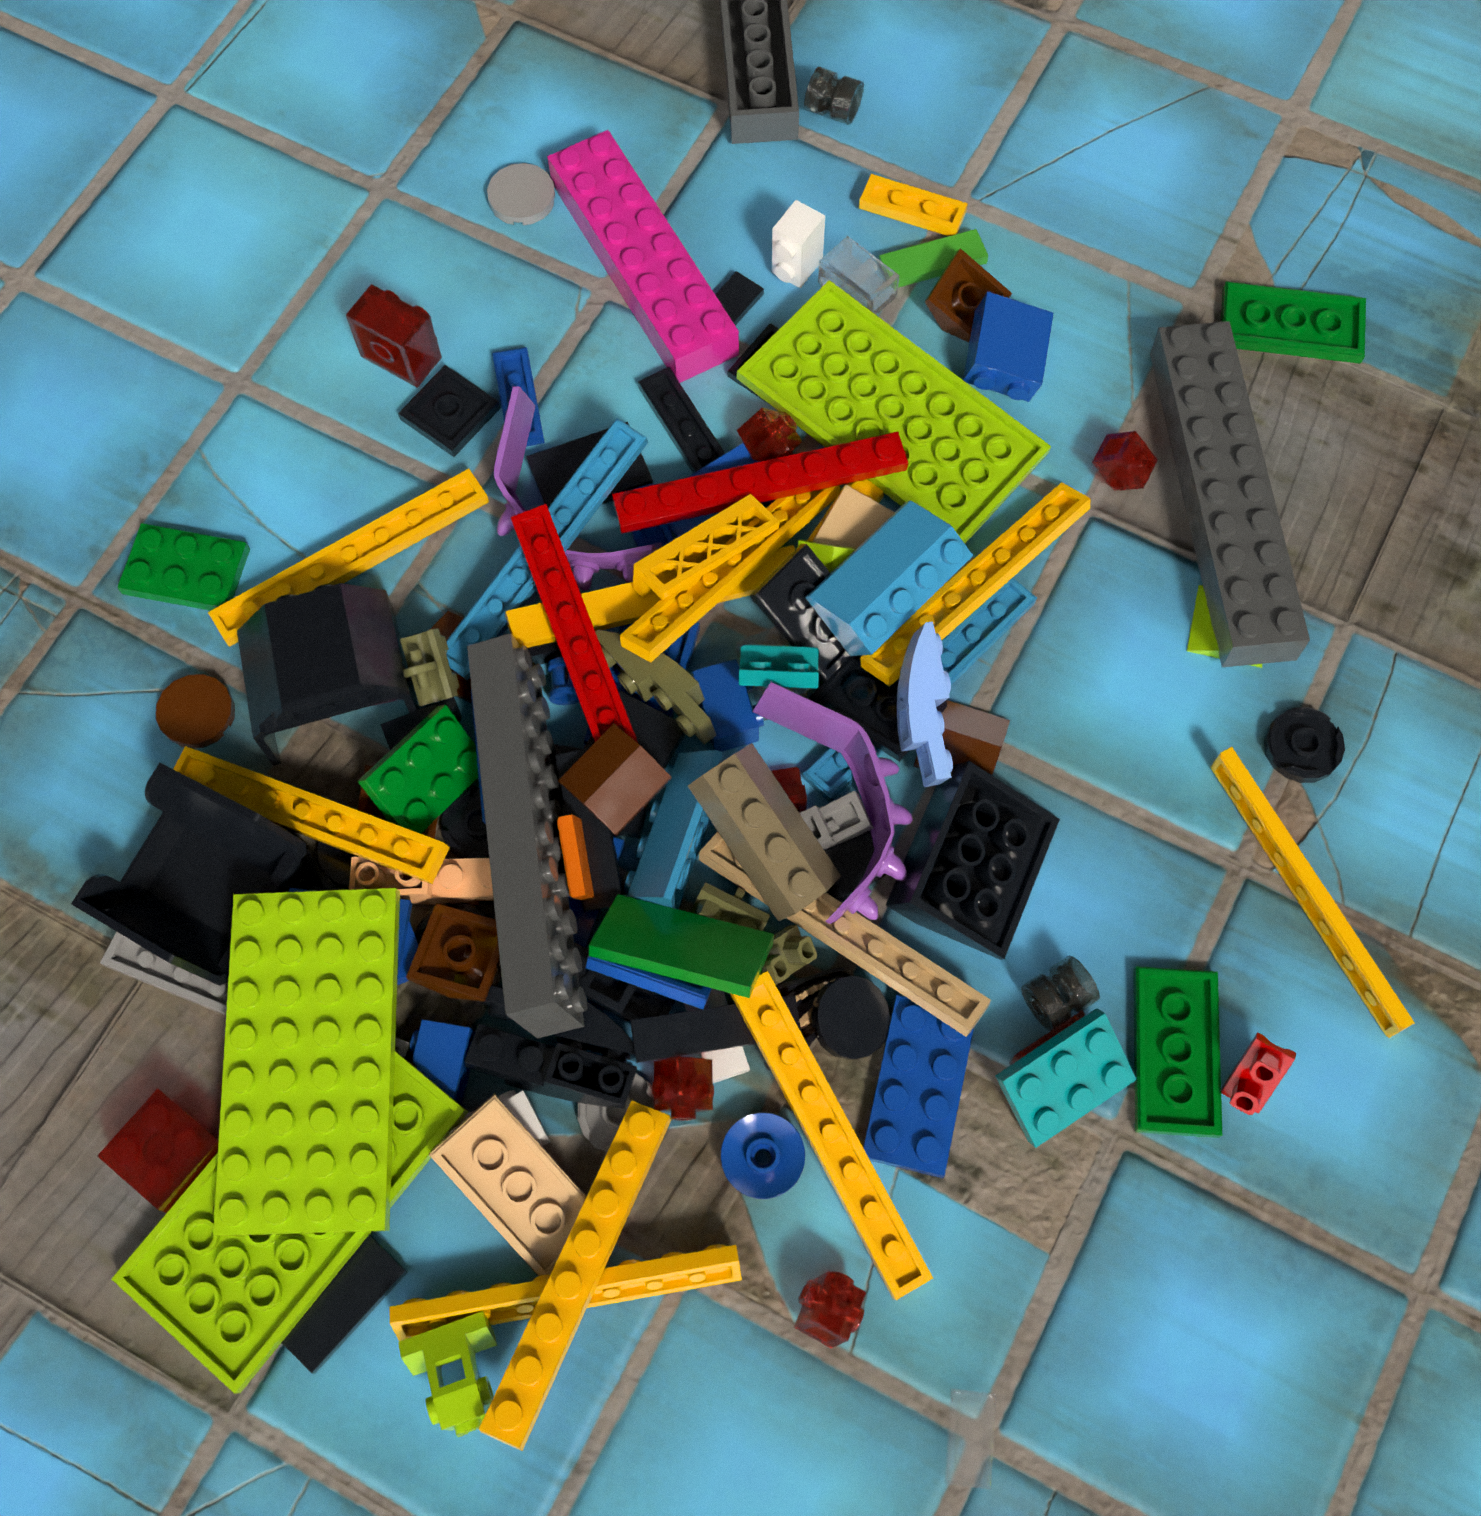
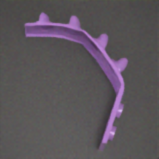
M520 386L512 388L494 465L495 481L507 501L504 504L506 510L501 515L497 525V533L500 536L508 535L514 529L510 517L526 511L516 495V489L535 411V404ZM647 545L607 553H585L566 550L565 554L570 567L573 569V575L579 589L588 591L592 584L593 573H598L599 569H617L622 571L626 583L633 582L634 564L656 551L657 548L654 545Z
M771 682L752 712L840 752L852 771L863 804L874 827L871 830L875 850L864 877L853 893L825 922L831 924L837 921L847 910L851 914L858 911L868 919L877 920L878 906L869 896L872 892L868 888L876 876L880 878L883 873L900 881L905 880L907 877L905 865L894 854L895 848L891 844L895 833L894 825H907L913 819L911 813L905 807L895 804L889 797V791L884 779L886 776L897 774L899 767L891 759L877 757L868 734L857 722Z

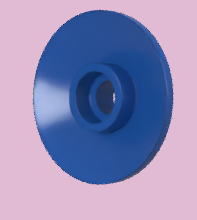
M755 1113L741 1118L729 1129L721 1147V1164L726 1178L737 1191L755 1199H771L789 1191L799 1180L805 1164V1147L799 1132L789 1121L771 1113ZM767 1151L771 1155V1161L767 1165H759L755 1161L757 1152Z

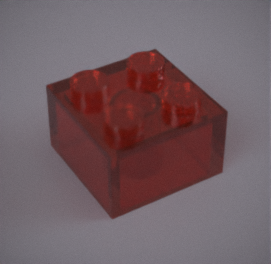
M371 284L346 314L360 356L416 388L420 386L442 358L429 313L420 306L415 305L413 307L405 303L390 290L383 291Z
M157 1088L97 1157L157 1210L167 1213L218 1153L219 1136L174 1097Z

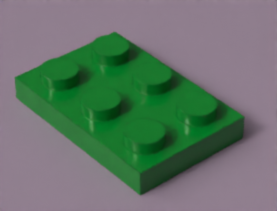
M141 523L117 588L123 595L211 611L234 598L250 548L246 542Z
M446 705L437 706L357 782L390 823L421 834L479 777L476 745Z

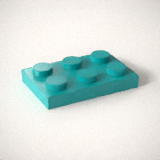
M1098 1008L995 1075L1027 1141L1035 1148L1137 1080L1106 1014Z

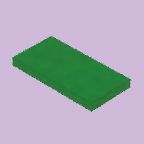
M1225 282L1222 292L1221 322L1230 321L1236 349L1361 364L1365 357L1366 298Z
M618 894L589 944V956L750 998L772 948L774 934Z
M1136 966L1133 969L1134 1075L1137 1079L1134 1081L1135 1132L1220 1138L1223 1134L1218 972Z

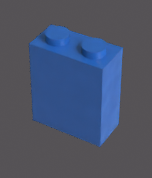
M987 291L974 313L963 380L966 383L975 385L979 389L991 390L1007 395L1014 400L1029 402L1043 383L1054 313Z

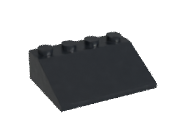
M967 761L953 765L952 772H950L951 778L940 785H936L903 862L907 871V877L902 881L896 879L886 906L922 927L1002 960L1006 957L1060 819L974 763Z

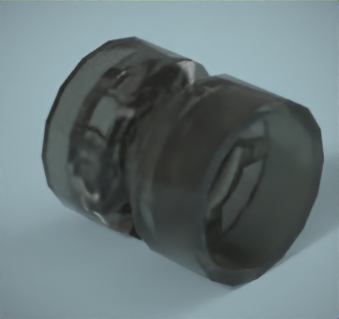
M818 66L809 81L804 108L821 116L829 112L831 119L850 125L860 107L864 92V82L849 76H843L839 79L837 72Z
M1070 955L1053 965L1049 969V976L1039 974L1021 987L1022 995L1030 1011L1039 1023L1049 1031L1055 1030L1070 1020L1072 1010L1081 1013L1100 1000V993L1092 976L1079 960Z

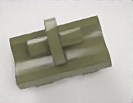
M439 628L401 638L400 641L408 665V669H404L403 674L405 678H412L419 706L458 696V679L456 673H453L450 669L446 656L449 648L445 636L440 635Z
M706 882L690 913L763 931L770 917L769 914L741 901L746 890L738 887L734 896Z
M788 925L776 933L773 938L772 948L760 975L768 971L775 985H777L803 966L815 960L817 953L811 937L801 936L797 925Z

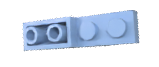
M926 622L913 634L904 656L897 690V727L901 752L916 749L924 787L936 786L951 778L950 772L953 769L952 756L950 751L945 749L942 736L944 733V719L941 712L937 711L936 708L950 698L951 681L947 671L943 670L941 661L943 651L940 635L935 633L933 622Z

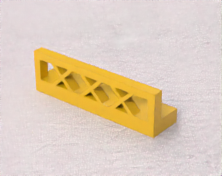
M749 494L636 562L633 567V589L642 598L654 591L664 600L778 530L780 521L754 496ZM756 516L764 523L759 527L746 526ZM733 536H736V541L730 545H724Z

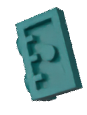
M742 645L739 685L768 687L772 682L781 687L818 688L819 650L816 647Z

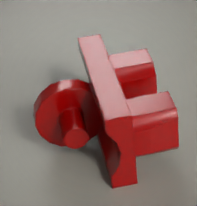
M1257 1032L1222 1086L1221 1094L1230 1098L1229 1103L1231 1106L1247 1115H1253L1255 1112L1259 1114L1294 1062L1296 1052L1276 1046L1264 1035Z

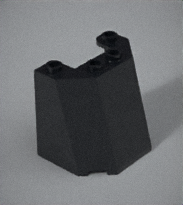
M343 583L320 585L310 592L299 595H284L277 598L276 601L265 603L237 630L253 739L273 766L281 764L275 737L276 732L394 699L404 700L409 713L419 710L412 678H405L403 670L408 669V665L400 641L401 635L394 608L386 590Z
M159 762L146 784L145 798L150 805L163 811L147 839L120 881L106 874H96L82 885L71 904L166 962L221 986L228 982L233 895L289 892L290 888L307 889V879L301 876V859L306 855V843L253 810Z

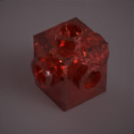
M761 408L737 429L752 459L757 461H766L792 455L793 450L802 443L796 432V422L786 412Z
M1136 431L1107 434L1092 463L1114 491L1144 488L1158 459Z
M677 1056L654 1061V1081L652 1085L654 1109L660 1112L671 1113V1120L674 1121L696 1120V1113L713 1110L712 1059Z
M828 1271L813 1280L809 1279L799 1296L798 1302L802 1307L794 1328L829 1348L847 1342L851 1333L857 1330L863 1319L865 1310L861 1305L866 1292L856 1287L852 1278L836 1271Z

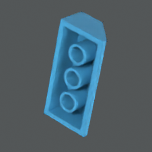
M909 500L805 598L850 656L872 655L970 560L973 554L950 524Z
M710 750L679 753L675 765L669 764L667 766L666 772L672 779L664 786L666 790L662 801L656 799L653 804L649 821L653 822L649 836H642L636 855L637 858H641L636 872H629L623 892L627 894V897L680 909L710 823L709 817L688 785L723 762V752Z

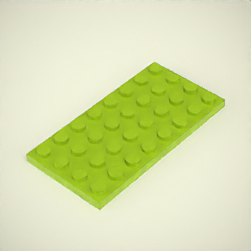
M830 280L737 370L736 379L824 447L899 432L908 460L907 470L867 480L883 490V493L900 506L906 501L911 500L950 524L965 544L1049 454L1051 449L1048 443Z
M397 888L233 895L213 1236L389 1231L400 891Z
M396 1050L390 1208L431 1159L429 1152L449 1135L468 1113L463 1106ZM217 1153L111 1280L234 1394H238L244 1390L372 1231L213 1236Z

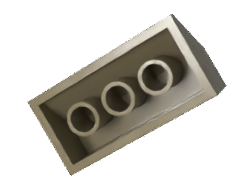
M752 743L688 785L778 921L797 914L827 892L841 877Z

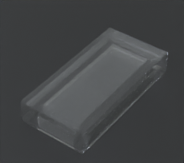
M951 1389L944 1484L991 1489L997 1394Z

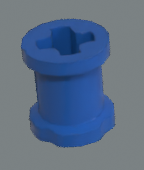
M563 657L550 660L547 663V670L552 676V690L549 692V701L556 705L579 703L580 701Z

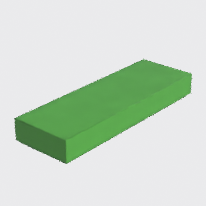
M977 229L879 255V265L889 289L892 290L941 276L960 248L979 265L987 264L988 253Z

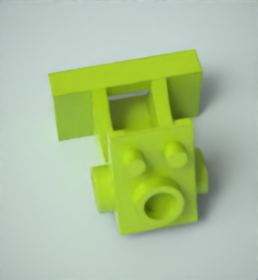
M478 1312L399 1341L401 1359L412 1375L415 1376L427 1371L432 1396L427 1397L425 1401L432 1424L439 1423L441 1430H455L457 1437H462L471 1431L479 1429L494 1394L488 1377L479 1378L475 1355L480 1351L497 1346L494 1330L484 1312ZM462 1359L466 1378L444 1386L442 1366Z

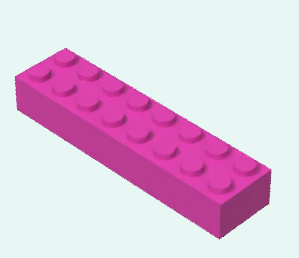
M609 130L547 156L550 176L555 190L666 367H670L679 383L739 356V331Z

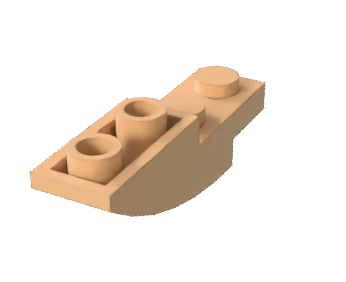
M351 857L349 890L397 888L400 891V898L411 900L412 904H461L462 902L479 905V901H494L489 858L444 859L433 884H430L365 858Z

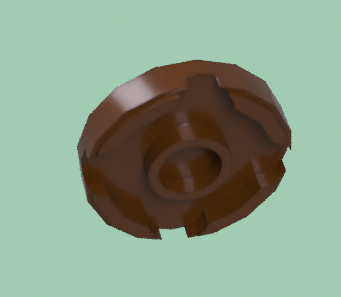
M204 674L187 675L173 681L162 692L156 704L155 718L160 731L173 743L192 749L204 748L218 742L224 736L223 732L228 728V725L231 727L235 718V703L229 690L216 678Z

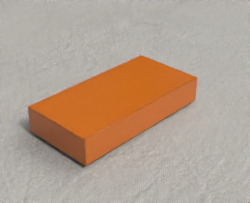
M572 814L558 817L557 824L569 895L578 900L595 898L581 819Z

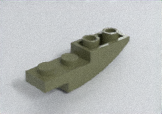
M599 629L595 631L609 668L614 666L620 673L617 678L630 695L637 692L645 702L654 696L665 711L672 708L679 716L676 718V722L688 737H692L695 734L704 745L716 736L710 718L698 706L705 700L700 685L682 666L664 653H661L650 663L623 648L619 633Z

